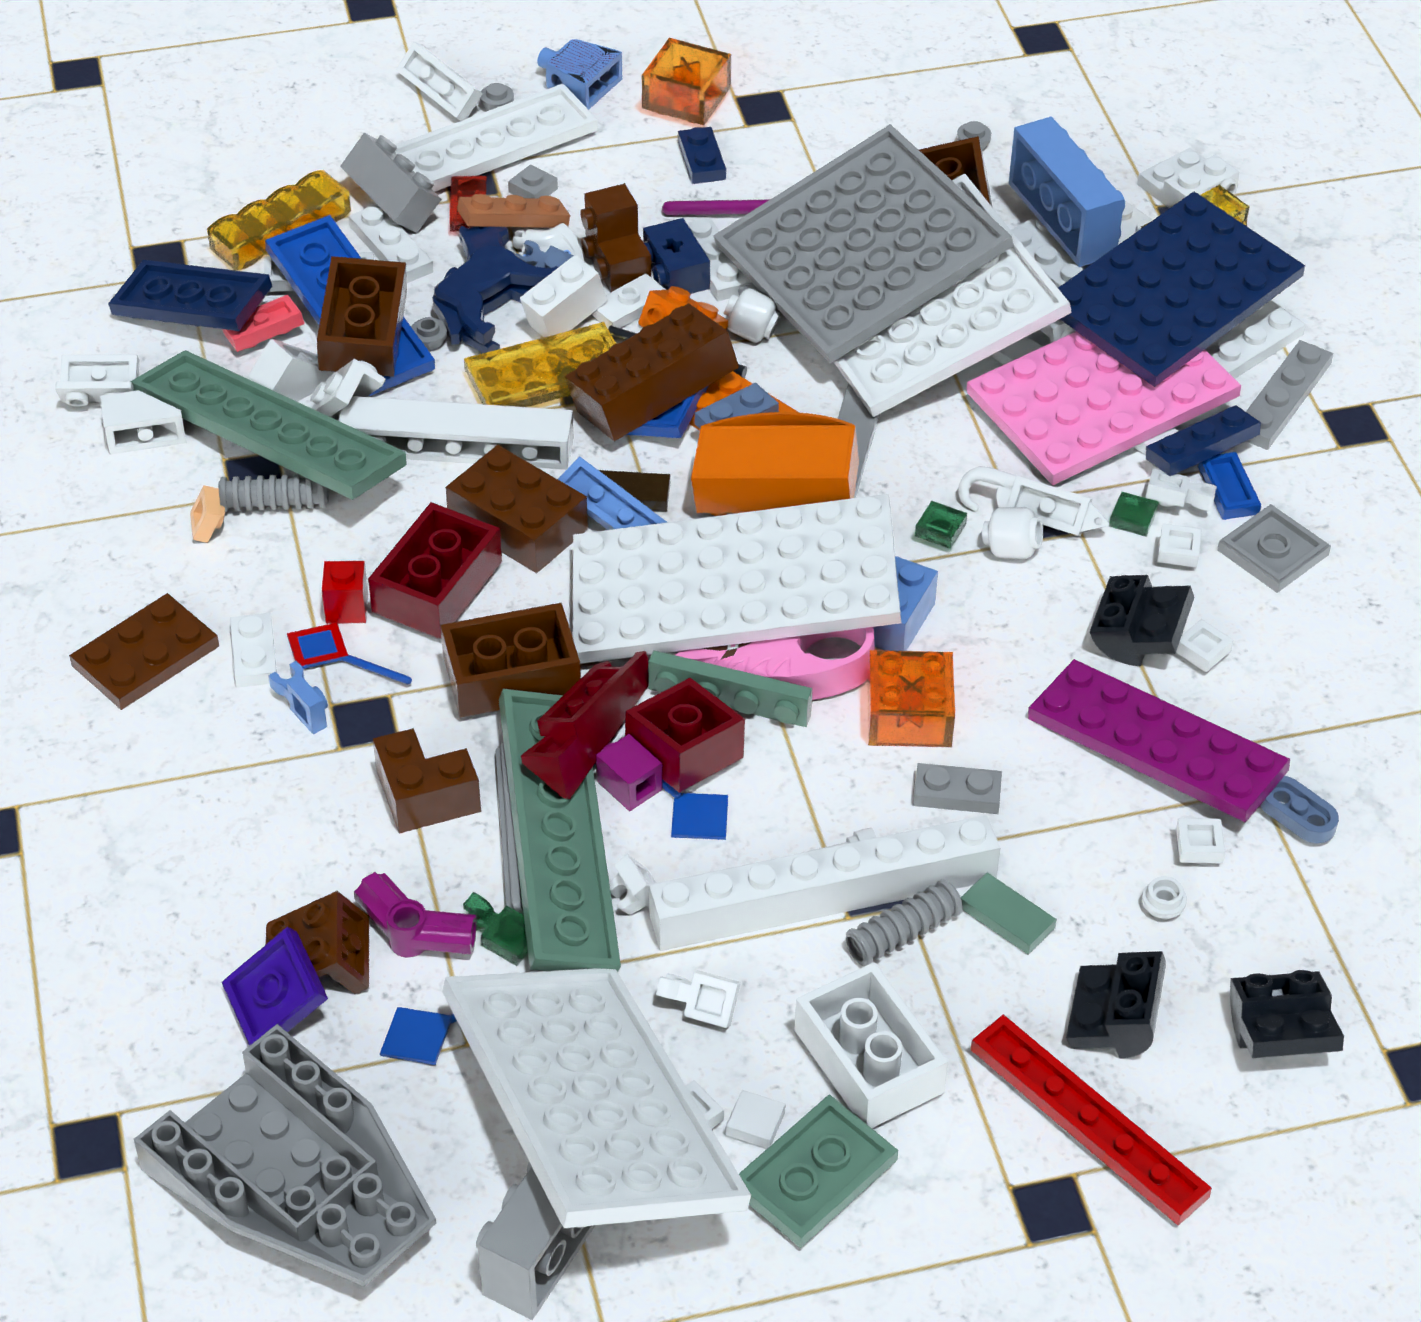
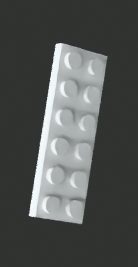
M562 83L396 144L397 149L395 153L402 154L415 164L413 171L415 173L419 172L434 183L432 190L435 192L598 130V119Z

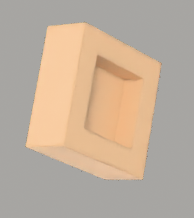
M203 485L190 511L193 540L208 543L215 528L219 529L222 526L225 508L220 505L219 488Z

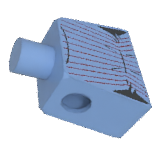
M578 39L570 40L559 51L545 47L540 51L537 59L538 66L546 69L547 88L549 89L563 83L588 110L622 80L621 51Z

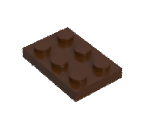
M166 593L73 652L69 657L71 666L120 710H123L218 648L219 640L216 633L170 594Z

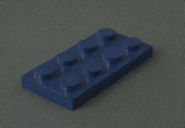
M142 260L108 305L112 315L240 331L272 288V282L269 274Z

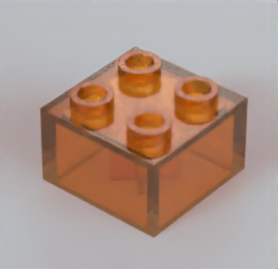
M669 37L641 75L642 109L686 120L690 123L705 125L731 88L732 54Z
M870 650L867 681L868 746L952 747L955 723L953 652Z

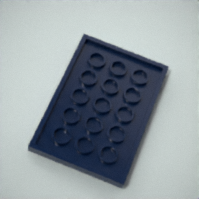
M1193 191L1058 287L1069 301L1072 312L1060 318V320L1155 387L1303 277L1305 265Z

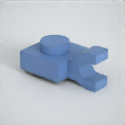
M297 661L289 664L292 678L283 679L274 672L268 675L270 687L289 701L290 710L314 735L327 727L325 709L328 707V703L323 692L317 686L312 688L304 679L302 666Z

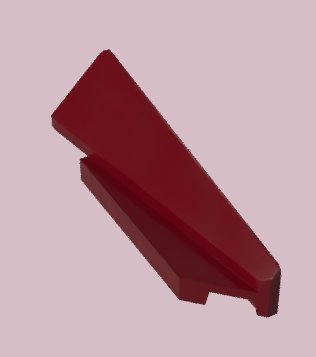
M646 651L635 652V655L621 667H612L609 661L594 665L537 720L540 736L545 737L521 755L522 764L561 797L571 799L596 763V755L609 744L625 721V711L636 705L649 686Z

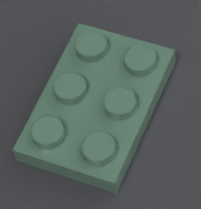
M829 1094L742 1170L739 1175L751 1194L749 1205L802 1248L898 1160L899 1150Z

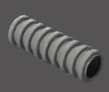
M295 474L294 478L282 475L281 479H277L276 475H270L269 479H264V476H258L257 480H252L251 476H245V480L233 477L232 481H228L227 477H221L218 482L220 505L224 506L225 512L229 511V508L234 507L235 511H241V507H246L247 511H252L253 507L265 510L266 506H271L272 510H277L278 506L290 509V505H295L296 509H301L302 505L314 508L315 504H320V508H326L329 502V490L327 487L308 478H301L299 474Z
M940 880L935 886L927 887L924 892L916 893L913 898L905 899L902 905H894L891 911L885 910L881 912L880 917L873 916L869 919L868 923L862 922L859 924L857 929H849L846 932L847 948L855 961L862 966L869 965L873 962V959L879 960L882 958L884 953L889 954L893 952L895 946L902 947L907 941L915 940L918 935L926 934L929 929L937 928L940 922H948L951 916H959L963 908L961 897L952 884L946 880Z

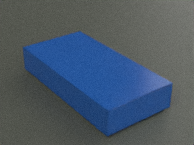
M1236 452L1218 454L1198 463L1199 471L1205 483L1217 487L1214 503L1222 520L1253 516L1260 512L1261 503Z

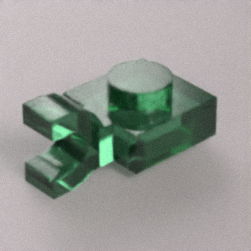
M473 892L463 903V909L469 912L468 914L477 916L476 931L482 932L481 946L518 966L528 954L524 915L507 905L498 914L494 912L493 907L486 899Z

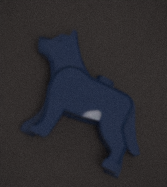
M461 226L459 229V239L467 261L458 268H450L444 279L435 286L432 297L433 309L439 319L444 322L451 345L460 344L462 339L463 342L479 350L482 356L489 359L500 350V344L492 341L495 334V325L489 322L485 323L484 315L500 307L510 299L521 303V296L559 267L541 268L526 263L514 252L506 249L505 245L509 241V233L506 227L473 226L469 229Z

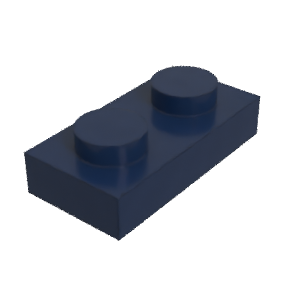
M695 127L678 131V144L692 184L726 180V166L712 127Z

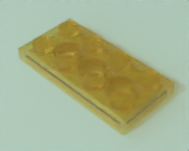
M601 322L464 358V370L482 404L529 407L570 396L571 393L564 376L576 370L580 364L591 361L605 353L616 343L605 323Z

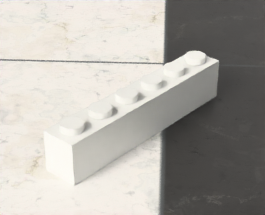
M352 396L349 404L341 410L339 418L340 422L405 451L406 459L474 464L498 444L537 468L567 470L569 468L574 439L573 410Z

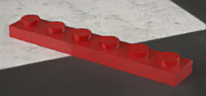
M1004 1014L972 1039L971 1051L1175 1224L1179 1226L1210 1198L1211 1186Z

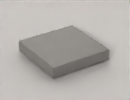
M1270 504L1219 541L1217 551L1278 593L1329 555L1331 545Z

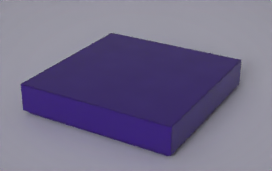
M289 927L281 931L221 982L249 1046L276 1024L286 1032H289L328 999L297 931Z

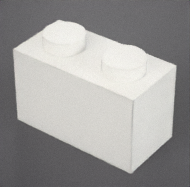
M575 254L521 296L520 301L529 326L549 343L554 344L605 304L607 298L599 273Z

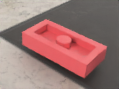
M287 294L258 306L240 331L222 330L235 350L239 352L243 349L255 347L258 343L277 335L286 334L305 323L301 311Z

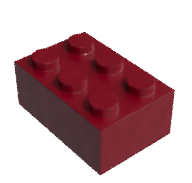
M430 502L368 578L372 612L442 639L440 625L455 622L501 564L500 528Z

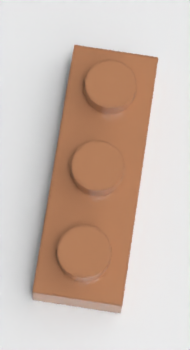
M475 194L472 197H459L457 210L467 226L553 228L561 223L569 226L571 216L559 199L546 195L539 198H523L518 195L495 198L484 194Z

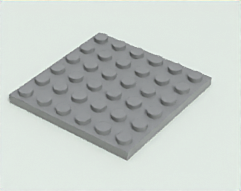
M891 124L713 235L716 246L762 294L770 297L775 302L777 309L830 364L1014 246L1012 236Z

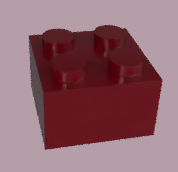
M688 678L625 711V736L630 734L662 763V779L679 793L744 758L745 718L692 678Z

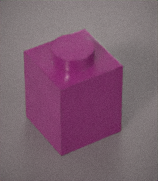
M630 734L615 743L606 745L596 755L597 782L629 812L662 791V763Z

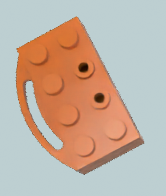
M798 412L748 414L702 425L691 476L696 512L721 516L727 513H744L854 498L859 465L856 426L828 416Z

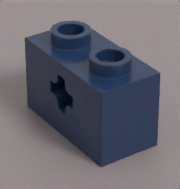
M684 218L643 228V242L651 254L653 278L659 285L666 290L670 289L671 286L679 287L690 294L710 289V260Z

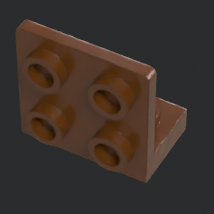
M339 891L328 894L267 923L266 944L286 927L297 931L318 978L329 974L333 980L342 984L354 995L369 989V916Z

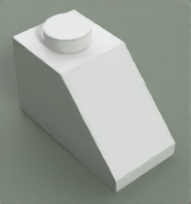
M271 338L248 377L254 382L298 402L313 394L319 383L322 381L325 383L327 378L334 372L319 371L318 354Z
M139 390L100 396L110 455L186 443L180 409Z

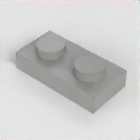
M917 763L913 806L998 814L1002 771Z

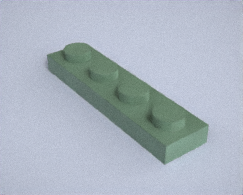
M653 650L649 659V690L663 692L688 678H692L731 709L741 713L753 714L807 727L810 720L812 707V688L655 650Z

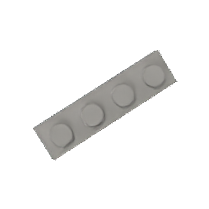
M1302 340L1298 341L1246 412L1261 422L1260 435L1246 442L1269 450L1332 363L1334 353Z

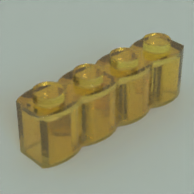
M324 170L311 172L301 178L295 185L283 186L269 195L267 199L253 201L243 207L237 214H229L213 222L207 228L209 247L234 270L246 269L258 262L264 255H269L266 251L265 240L328 215H331L335 222L343 219L351 211L349 190Z

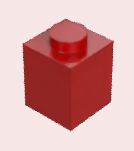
M324 561L322 598L326 624L336 622L338 624L366 623L368 586L365 561Z

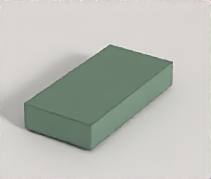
M988 872L961 896L962 910L1028 955L1056 927V918Z

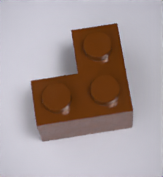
M626 184L584 193L585 208L581 209L580 215L586 237L581 238L582 249L585 257L592 259L595 271L599 273L600 279L604 280L610 293L644 274L651 277V254L638 234V204Z
M414 728L373 738L376 772L399 834L481 812L479 779L467 748L425 759Z

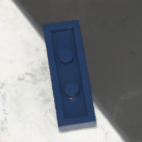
M1235 405L1146 446V460L1168 476H1173L1260 435L1261 422Z

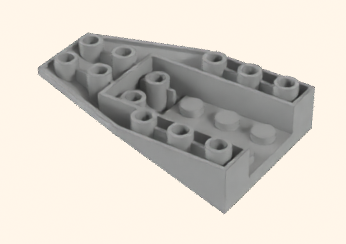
M276 1024L242 1052L246 1073L189 1120L184 1122L169 1110L134 1138L141 1170L229 1230L362 1286H366L437 1224L436 1218L373 1105L282 1027Z

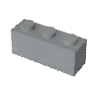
M364 132L340 167L395 223L418 233L442 200L432 190L434 183L423 174L415 173L413 171L415 164L402 154H396L397 146L382 135L376 139Z

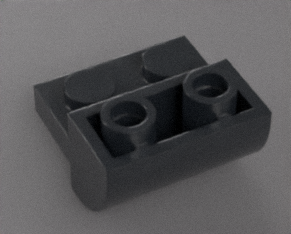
M1148 575L1110 576L1090 629L1095 645L1113 660L1132 666H1141L1145 654H1176L1195 598L1191 585L1152 587Z
M1162 951L1118 953L1116 964L1080 966L1066 1035L1071 1049L1115 1048L1119 1059L1134 1057L1149 1049L1154 1038L1166 969V960Z
M1296 970L1289 974L1276 975L1254 973L1247 977L1231 978L1230 1006L1234 1033L1239 1048H1248L1252 1058L1343 1051L1344 1034L1331 1012L1332 994L1319 971Z

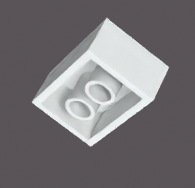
M875 962L796 998L795 1032L853 1114L869 1127H876L945 1093L948 1060Z

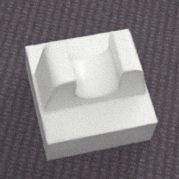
M626 854L614 864L618 873L609 884L611 894L616 898L627 891L626 897L617 906L628 915H631L645 906L649 907V885L655 884L656 881L646 867Z

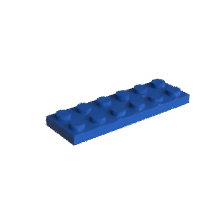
M331 215L265 240L267 253L319 325L331 256L362 258ZM404 316L394 377L383 376L386 379L383 386L369 396L435 369V359Z

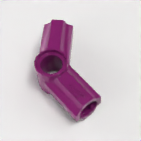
M373 872L366 876L354 891L355 901L389 938L390 948L398 956L405 958L415 957L422 954L425 950L471 954L474 952L477 929L476 915L425 910L424 906L418 901L408 899L385 873L377 874Z

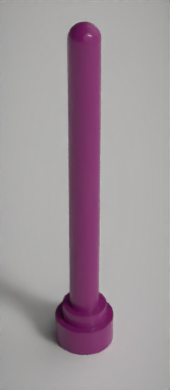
M770 199L667 201L663 204L662 211L666 215L748 214Z

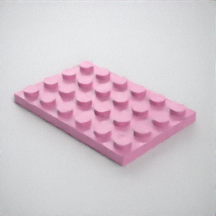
M1077 331L967 382V393L1052 485L1240 396L1241 385L1206 350H1203L1154 387Z

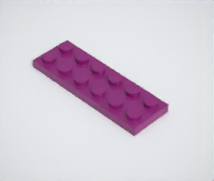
M1075 659L1028 707L1029 720L1245 823L1287 774L1290 767V758Z

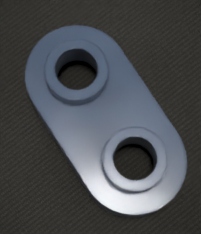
M1284 776L1260 805L1265 813L1305 841L1324 843L1331 840L1336 833L1339 822L1337 810L1330 803L1291 777Z

